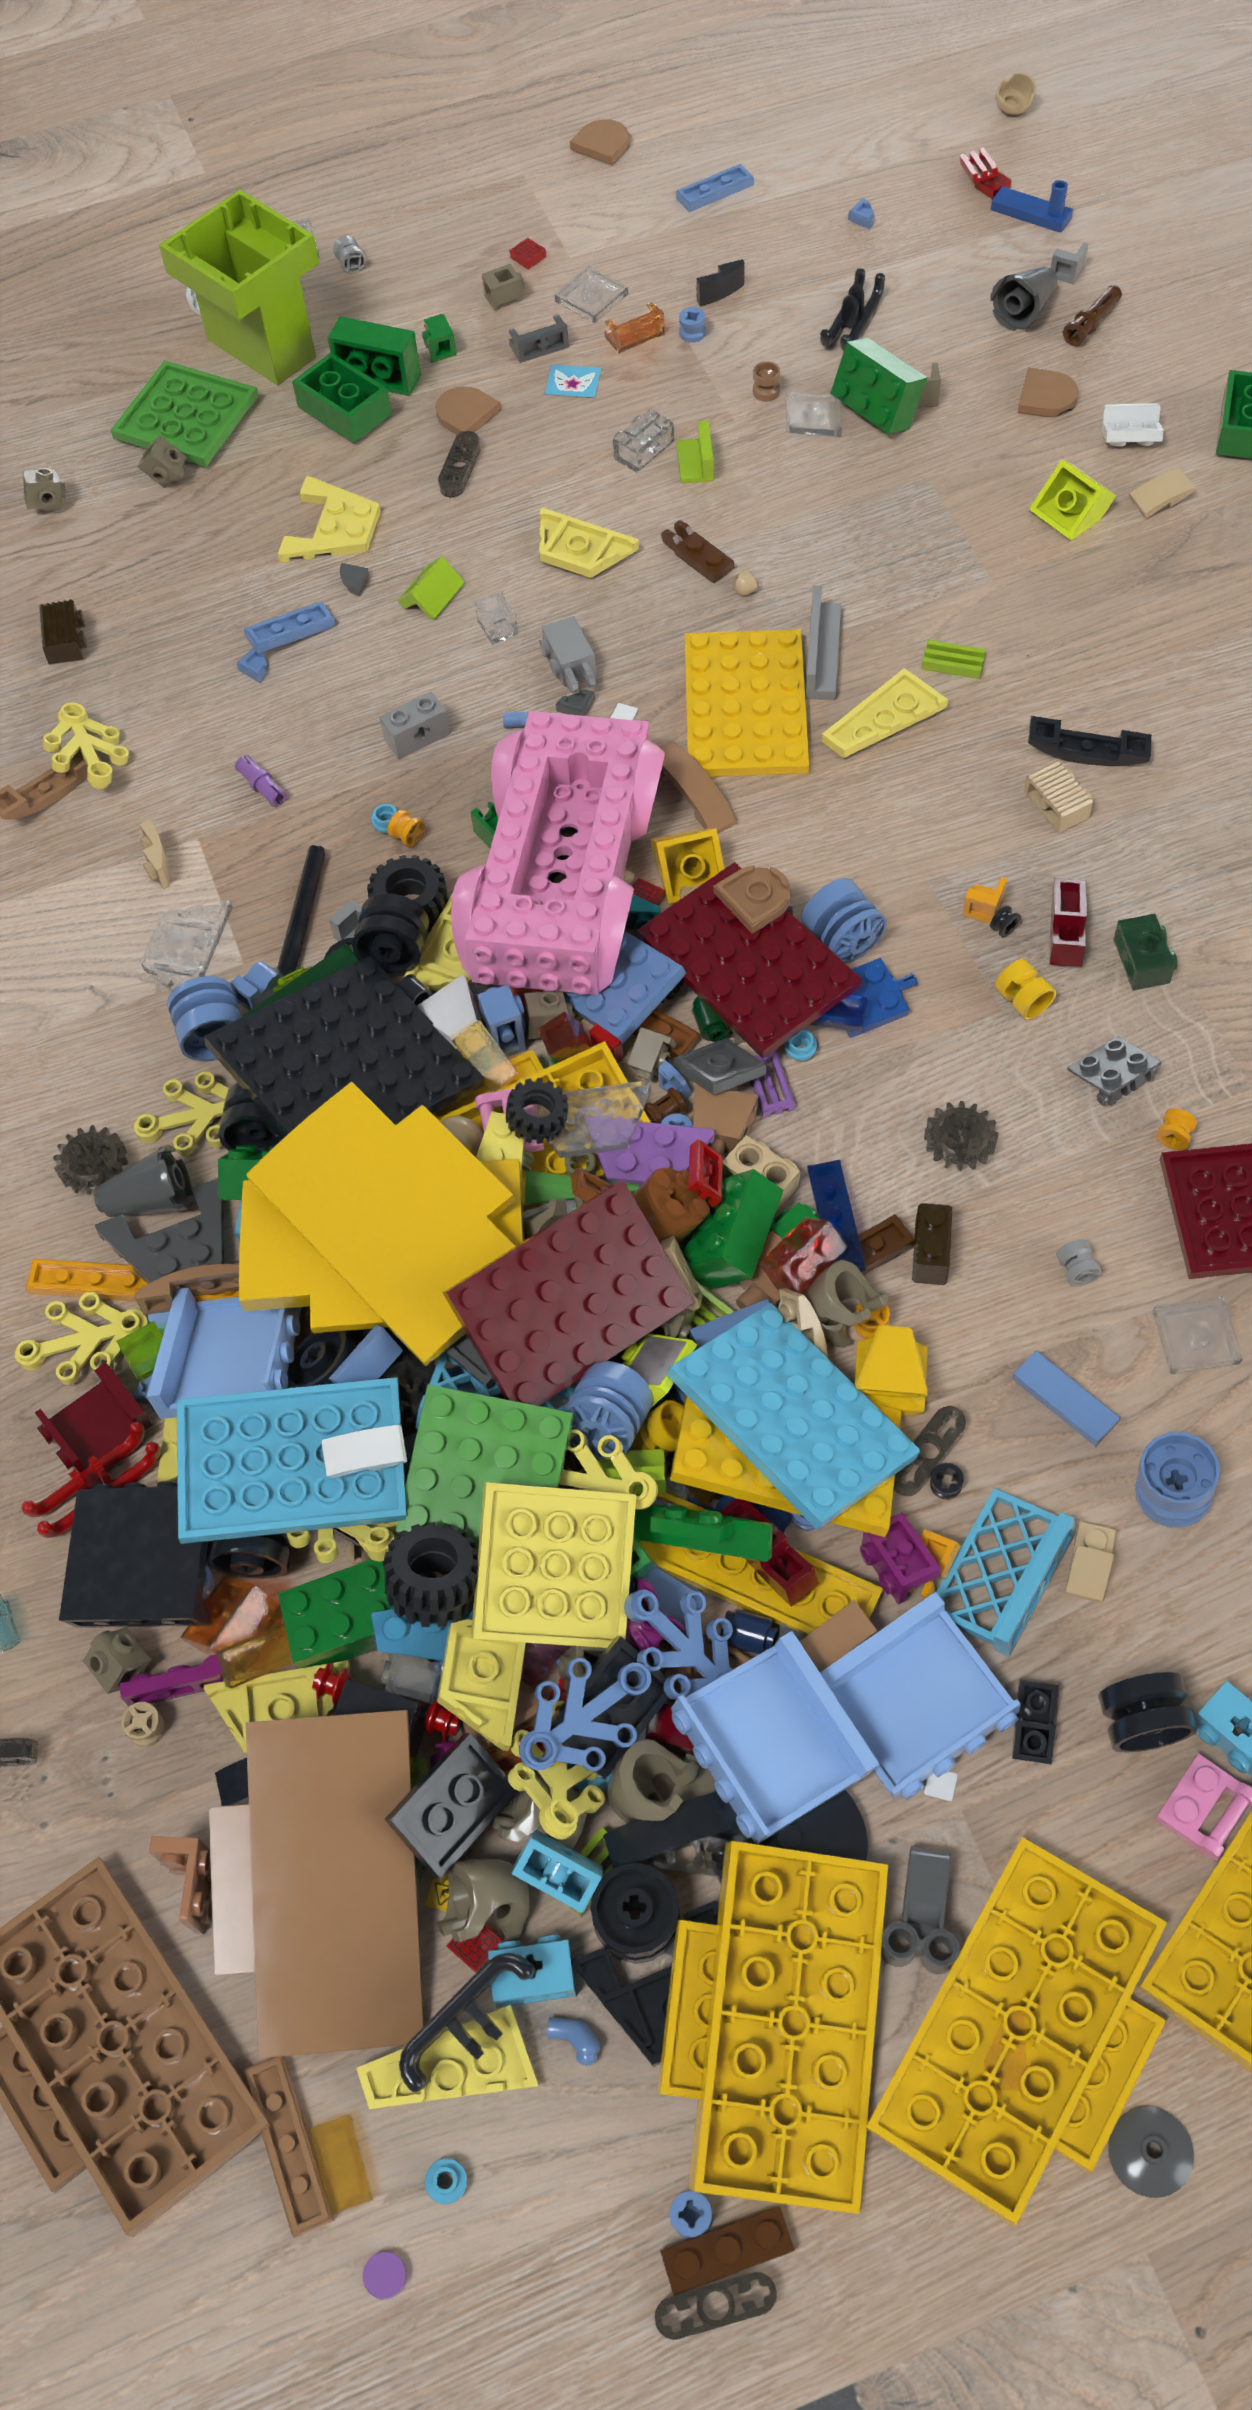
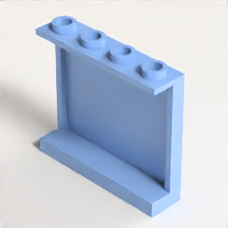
M189 1288L176 1289L146 1396L159 1418L177 1417V1399L287 1389V1371L289 1363H292L294 1360L293 1346L296 1335L300 1333L299 1319L301 1310L305 1307L244 1311L239 1302V1297L197 1302Z
M936 1592L820 1672L879 1762V1765L873 1772L894 1801L901 1796L905 1800L915 1796L924 1788L922 1781L932 1774H935L938 1778L947 1773L956 1765L953 1759L964 1751L971 1755L987 1743L985 1736L996 1728L1000 1733L1007 1730L1017 1722L1018 1717L1016 1714L1020 1711V1702L1017 1699L1013 1701L945 1611V1603Z
M793 1631L779 1638L777 1643L770 1649L686 1698L684 1695L679 1696L671 1708L673 1712L672 1719L680 1733L687 1734L694 1745L693 1753L696 1760L703 1768L709 1769L715 1779L714 1785L718 1795L725 1803L729 1802L737 1814L736 1822L739 1829L747 1838L751 1837L756 1845L868 1776L879 1765V1762Z

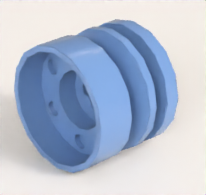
M849 878L837 879L822 887L808 901L801 914V923L845 964L857 960L871 950L881 939L887 925L884 915L877 910L871 901H867V897L862 890Z
M215 976L197 977L180 984L168 996L167 1007L182 1054L191 1060H217L206 1047L204 1036L242 1018L231 984L225 979Z
M610 1361L593 1364L585 1371L563 1411L574 1414L571 1430L577 1429L586 1435L588 1447L595 1458L611 1460L599 1453V1440L606 1435H612L621 1441L622 1451L624 1454H627L653 1405L652 1391L646 1380L635 1370L620 1363ZM576 1435L571 1439L570 1444L573 1447H577L580 1444V1436ZM614 1441L606 1444L605 1452L607 1454L615 1450L616 1444Z
M1169 1432L1154 1438L1144 1449L1135 1484L1136 1500L1143 1513L1155 1523L1169 1528H1185L1198 1523L1209 1512L1220 1477L1219 1460L1212 1447L1200 1437L1186 1432Z

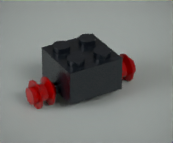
M331 1662L325 1668H319L313 1680L312 1689L316 1691V1698L318 1700H321L326 1694L332 1696V1704L336 1705L333 1716L408 1710L410 1759L414 1761L425 1730L427 1736H431L436 1730L442 1732L443 1741L446 1742L451 1735L457 1736L462 1724L461 1719L446 1708H443L437 1700L430 1707L425 1706L423 1708L418 1702L351 1681L348 1668H344L340 1673H336Z

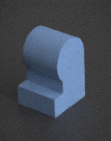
M260 961L254 964L243 978L238 975L230 984L236 1002L250 1011L279 991L283 986L284 977L268 964Z

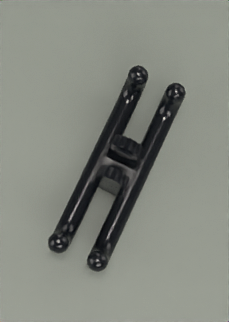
M858 268L855 271L854 283L849 289L848 296L846 295L843 299L839 313L829 330L823 329L820 333V342L824 347H829L834 343L843 325L852 327L849 335L843 334L840 338V347L843 352L847 342L860 338L882 297L885 286V275L883 273L876 274L872 294L864 307L865 290H863L866 273L863 268Z
M506 1953L496 1955L487 1961L407 2043L401 2052L399 2070L403 2082L411 2092H419L426 2087L428 2080L420 2068V2057L446 2029L454 2035L476 2060L484 2054L478 2041L470 2036L458 2020V2017L464 2011L482 2026L483 2031L490 2038L496 2041L503 2034L502 2031L475 2000L504 1971L513 1972L521 1980L531 1979L534 1976L535 1968L527 1959L521 1955Z

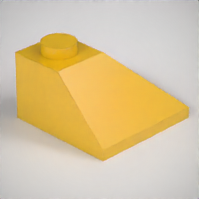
M716 828L678 832L651 839L656 869L662 888L665 889V897L668 904L680 900L681 887L702 885L725 869Z

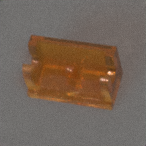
M653 302L647 304L651 312L618 326L611 319L605 321L609 329L604 331V336L618 354L665 335L664 312Z

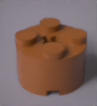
M671 1168L657 1169L632 1194L659 1243L663 1239L675 1236L679 1245L710 1213L706 1200L698 1197V1189L694 1192L688 1189V1170H681L679 1172Z

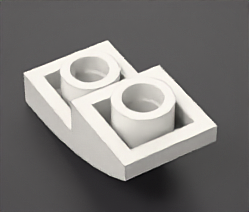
M400 1425L367 1429L321 1440L326 1475L333 1479L366 1469L377 1471L407 1462L402 1426Z

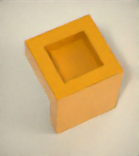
M1000 878L996 890L975 884L973 888L969 887L965 896L962 916L990 924L1003 901L1007 878Z

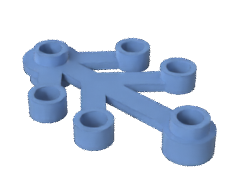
M639 1590L628 1595L625 1600L624 1610L627 1617L636 1623L648 1621L677 1651L661 1652L654 1647L647 1648L639 1652L637 1663L646 1666L649 1672L657 1671L660 1668L694 1667L704 1677L690 1680L682 1674L668 1677L664 1682V1691L669 1698L677 1699L681 1695H684V1697L691 1695L734 1670L729 1667L727 1640L731 1637L733 1628L730 1621L726 1618H717L708 1623L706 1632L709 1639L712 1640L713 1663L704 1655L700 1613L706 1608V1599L702 1593L693 1591L683 1595L680 1600V1608L685 1616V1636L658 1609L656 1596L648 1590ZM690 1598H693L696 1601V1610L691 1608L689 1603ZM642 1599L646 1600L648 1604V1611H645L642 1608ZM717 1624L721 1625L723 1629L722 1636L718 1635L716 1631ZM648 1653L654 1658V1665L652 1667L646 1661ZM675 1680L680 1683V1693L674 1690L673 1684Z
M584 1658L571 1660L566 1668L570 1682L564 1719L562 1723L551 1731L553 1704L559 1700L560 1689L552 1681L540 1683L535 1689L538 1708L534 1730L527 1733L519 1745V1755L522 1762L533 1770H545L551 1767L555 1761L582 1765L588 1771L600 1770L606 1760L605 1754L600 1748L588 1747L580 1750L561 1746L560 1744L572 1735L613 1741L618 1747H630L633 1745L637 1738V1732L631 1724L620 1723L610 1725L593 1722L592 1720L626 1694L638 1695L644 1693L651 1683V1674L648 1668L641 1663H630L623 1666L618 1673V1681L582 1707L586 1680L590 1677L592 1668L589 1661ZM577 1662L582 1663L585 1667V1674L581 1678L573 1674V1666ZM629 1672H635L638 1675L639 1681L635 1687L629 1686L626 1681ZM544 1686H550L554 1690V1696L550 1701H545L541 1696V1690ZM623 1727L627 1728L630 1732V1739L626 1743H622L618 1739V1731ZM536 1742L542 1743L545 1747V1753L540 1758H536L532 1754V1746ZM591 1751L596 1752L599 1756V1762L594 1767L589 1766L586 1761L587 1754Z

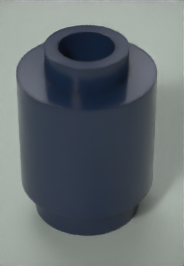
M740 1609L736 1612L727 1611L724 1618L730 1621L733 1628L732 1635L727 1640L729 1646L761 1654L775 1645L778 1628L773 1627V1619ZM721 1627L720 1636H722V1634H723V1629H722V1627Z

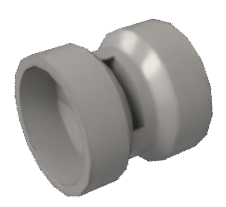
M345 235L336 240L333 252L340 261L344 271L349 274L361 271L366 264V256L359 248L354 237Z
M1079 1239L1069 1242L1056 1253L1060 1264L1067 1269L1065 1275L1072 1287L1091 1283L1102 1273L1098 1262L1091 1257L1093 1251L1088 1240Z

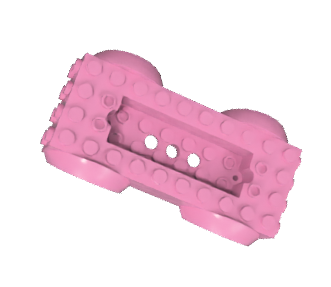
M529 711L524 729L511 732L498 741L494 749L491 768L492 794L498 816V824L487 863L472 867L463 872L457 879L452 897L451 920L455 947L461 966L471 977L472 982L485 985H509L515 988L523 987L598 995L600 991L612 983L634 888L623 880L631 841L640 838L647 832L665 752L661 748L650 742L649 721ZM565 827H574L578 830V833H575L572 837H564L560 834V831ZM561 855L569 856L566 860L557 859ZM555 872H561L566 875V879L560 883H553L549 881L548 877Z

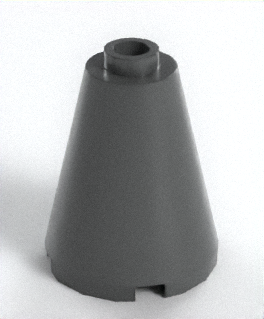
M1043 266L1001 278L993 286L990 295V302L993 300L994 305L992 312L998 322L1009 330L1025 329L1033 324L1057 286V277L1054 271L1049 267Z
M170 1145L160 1147L99 1185L97 1194L94 1195V1201L99 1212H104L108 1217H116L121 1214L130 1216L184 1211L192 1207L193 1202H187V1196L193 1195L190 1176L182 1159L175 1160L171 1154L176 1152V1149Z

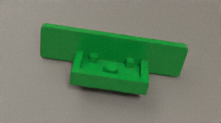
M652 1504L646 1509L635 1510L634 1532L642 1541L764 1562L771 1559L773 1526L770 1523L723 1516L720 1512L716 1511L699 1512L687 1510L686 1507L680 1505L662 1506Z

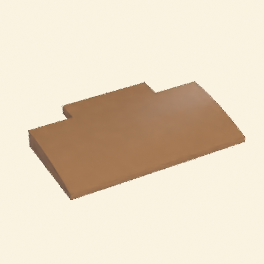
M408 1710L246 1722L249 1804L209 1807L214 1975L255 1972L258 2058L407 2045L424 2026L416 1856L384 1819L412 1790Z
M97 1857L0 1928V2022L3 2025L0 2029V2104L52 2192L56 2193L84 2170L88 2169L126 2235L135 2237L223 2166L265 2130L270 2123L100 1857Z

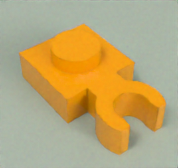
M924 1529L920 1539L941 1568L939 1578L945 1580L961 1546L956 1541ZM933 1580L924 1583V1588L920 1594L924 1599L935 1592ZM914 1588L907 1592L912 1593Z

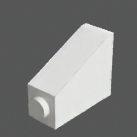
M459 976L418 1005L419 1009L433 1022V1026L466 1058L487 1044L478 1005L465 976Z

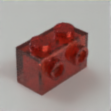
M805 1217L759 1264L777 1290L787 1288L801 1294L847 1247L829 1221Z

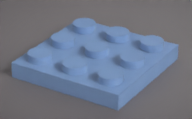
M624 930L612 983L600 991L598 995L563 992L565 1002L571 1003L574 1013L594 1026L597 1023L619 1039L623 1045L686 974V971L680 964Z

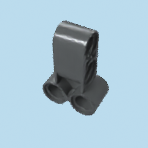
M911 1846L901 1922L890 1924L884 1930L882 1936L881 1955L889 1965L904 1967L914 1959V1956H918L926 1970L933 1974H945L951 1970L954 1962L957 1960L960 1951L959 1942L950 1931L943 1929L951 1861L950 1852ZM893 1936H902L908 1941L910 1949L905 1953L894 1952L890 1948L888 1940ZM934 1943L944 1944L950 1952V1958L945 1961L934 1959L929 1952V1946Z

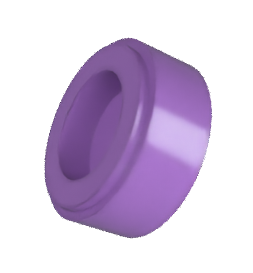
M380 2252L373 2255L367 2261L363 2270V2283L366 2290L375 2298L380 2300L392 2299L405 2286L407 2278L406 2267L397 2255L391 2252Z

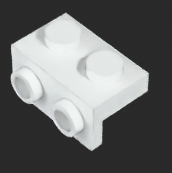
M1158 403L1106 404L1103 409L1101 430L1106 443L1112 446H1124L1126 442H1137L1139 445L1149 446L1153 445L1154 442L1163 441L1164 430L1159 423L1160 405Z

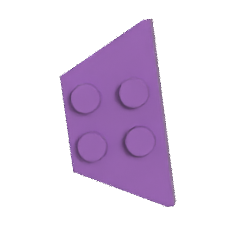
M586 1116L585 1119L587 1131L590 1133L594 1150L602 1165L606 1181L618 1182L624 1180L625 1183L641 1185L655 1170L660 1168H671L679 1172L681 1170L689 1171L690 1145L697 1139L707 1145H711L715 1137V1129Z

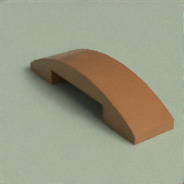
M669 742L659 747L665 752L660 776H667L694 808L695 818L704 829L716 828L719 834L736 825L737 819L730 806L702 766L686 750L674 742Z
M79 749L71 758L70 769L67 772L60 773L51 768L17 790H14L9 785L0 789V817L3 820H10L34 814L56 803L74 790L87 777L88 766L81 750Z
M211 1264L176 1271L147 1284L135 1292V1300L143 1315L170 1312L176 1289L189 1288L193 1296L239 1290V1265Z

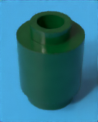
M698 996L694 999L692 1013L702 1038L712 1042L725 1039L732 1029Z

